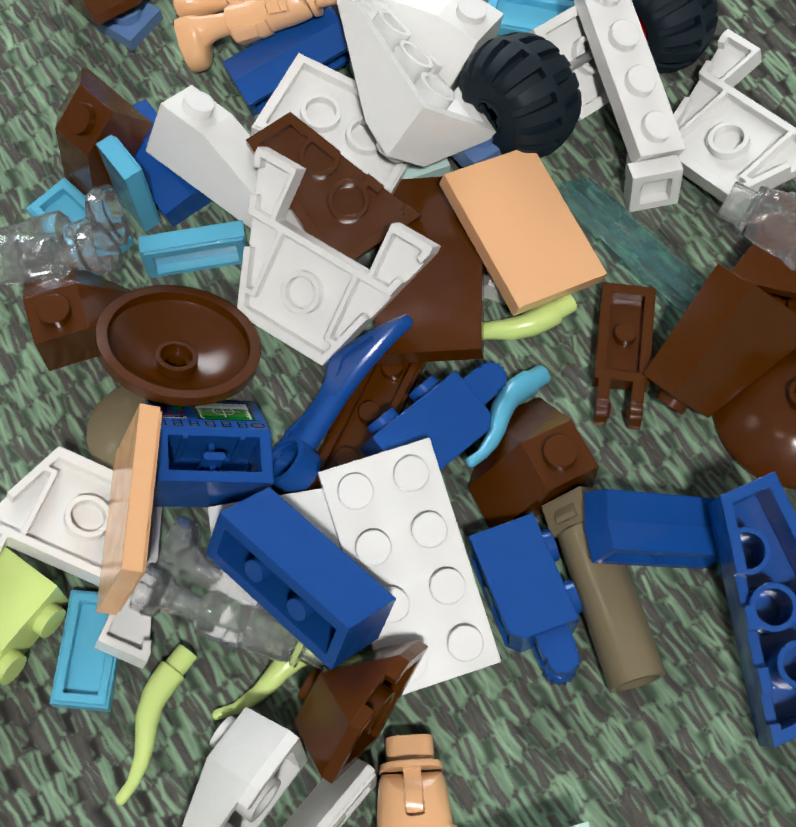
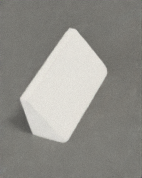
M358 759L332 784L323 778L282 827H342L376 786V770L368 763Z

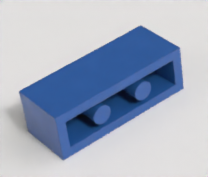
M268 487L219 512L206 555L330 670H333L379 638L396 601V597L274 490Z

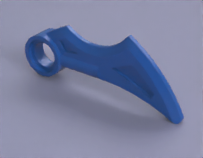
M408 314L393 318L367 331L347 344L328 360L325 365L322 386L316 398L306 412L284 431L281 442L272 449L274 476L272 488L281 495L305 491L313 483L321 466L320 455L315 450L361 381L386 351L411 328L413 319Z

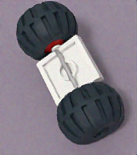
M632 0L658 73H673L689 67L697 61L710 45L718 22L717 0ZM576 5L528 33L512 32L491 38L470 57L459 82L463 101L472 104L478 112L483 113L495 129L496 133L493 135L492 143L500 149L501 155L518 150L523 153H537L539 158L547 156L556 151L569 138L578 121L610 102Z

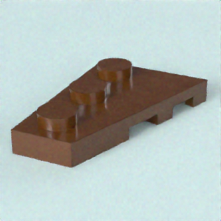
M291 112L246 139V144L253 155L257 147H269L306 168L290 205V211L306 233L354 261L382 244L391 223L400 222L409 227L422 216L411 206L405 205L388 192L384 185L369 173H364L340 154V150Z

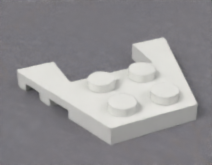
M727 29L718 40V49L711 61L706 60L699 71V81L689 97L684 96L674 113V117L686 147L679 155V160L684 169L683 175L732 209L796 177V128L733 88L762 62L761 49Z
M257 147L253 167H258L255 194H250L248 214L252 216L249 246H244L237 308L251 323L323 366L326 365L333 355L352 342L435 257L441 246L400 222L391 223L371 268L364 267L285 220L306 168L269 147Z
M58 446L9 490L6 498L0 502V555L4 547L8 546L99 586L113 470ZM152 506L146 572L121 612H118L117 615L109 614L94 646L95 649L141 669L144 668L151 654L152 640H150V630L155 604L154 579L159 552L162 507Z

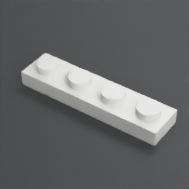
M574 0L631 163L676 154L679 157L686 147L632 0Z

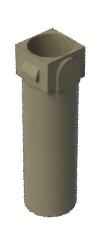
M579 486L541 507L549 530L554 538H558L571 580L579 594L583 608L582 613L610 693H619L655 682L666 676V672L628 565L592 563L584 527V492L602 489Z

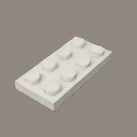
M430 437L318 472L317 475L341 550L396 597V601L379 638L371 643L372 650L420 640L428 646L402 695L500 663L501 659Z

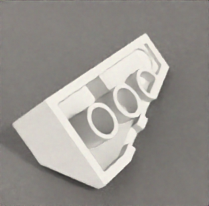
M383 0L412 32L408 41L418 46L427 55H434L443 65L438 75L453 91L459 87L461 74L470 57L485 42L497 36L504 13L483 0ZM338 4L332 5L331 7L340 16Z
M337 0L365 122L378 141L376 147L383 156L395 163L404 161L426 167L492 138L496 131L486 116L478 112L472 104L463 101L461 98L462 92L459 87L453 91L438 75L443 65L434 55H427L418 46L408 41L412 32L383 0Z
M190 85L160 104L146 152L235 218L243 220V224L251 229L252 216L248 214L250 194H255L258 167H253L254 155L246 144V139L251 136L230 112L217 104L208 94ZM289 209L285 220L303 230Z
M247 707L244 708L237 719L232 715L227 717L217 728L210 740L209 745L214 749L206 759L182 827H259L308 761L300 738L285 727Z

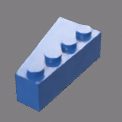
M774 471L726 492L707 504L759 746L771 748L778 747L796 738V513Z

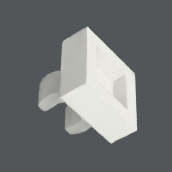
M627 154L623 196L628 212L678 203L684 169L677 154L631 163L630 157Z

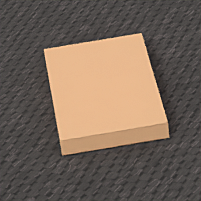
M514 150L443 175L439 185L513 316L598 284L607 275L606 270L537 153H523Z
M139 404L115 453L96 612L117 615L118 612H121L146 572L162 411L157 406Z

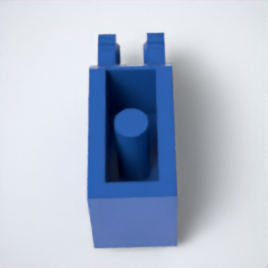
M486 361L463 379L456 370L441 382L433 374L408 395L414 402L413 405L400 415L392 407L367 427L373 437L360 450L368 457L430 437L440 470L443 469L490 430L491 413L485 407V404L507 385L505 383L508 380L506 378L507 372L504 371V367L499 365L500 363L496 364L494 361L491 363Z
M534 513L468 536L467 554L504 645L520 653L531 649L539 669L544 671L542 676L546 677V682L550 681L551 685L557 684L558 687L561 684L566 686L567 682H571L572 677H575L576 669L580 665L578 663L581 659L578 655L580 651L576 650L577 644L572 633H574L579 620L578 614L582 613L583 608L575 585L570 579L563 582L555 564L556 561L560 560V555L551 531L548 528L541 530Z

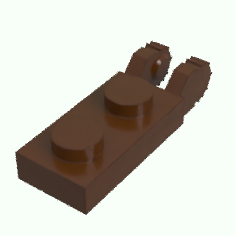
M603 282L592 382V386L596 387L592 423L594 425L606 426L611 408L609 401L610 389L630 391L629 402L625 411L626 428L640 430L644 393L647 392L650 381L642 374L651 363L656 288Z

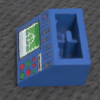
M146 399L145 404L160 407V411H162L153 506L210 507L241 502L273 486L271 430L256 403L220 401L203 406L178 407L159 404Z

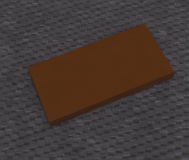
M443 176L402 179L393 194L402 203L408 204L422 215L409 228L439 244L441 247L435 257L375 317L374 328L403 314H408L413 319L411 328L386 351L376 365L484 359V263L439 185Z

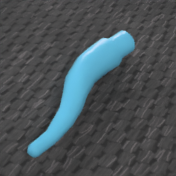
M536 365L528 371L523 370L506 382L507 385L496 395L490 408V430L487 431L479 450L466 459L468 467H475L497 448L505 435L508 423L515 409L525 400L536 395L538 389L549 383L550 374L544 366Z

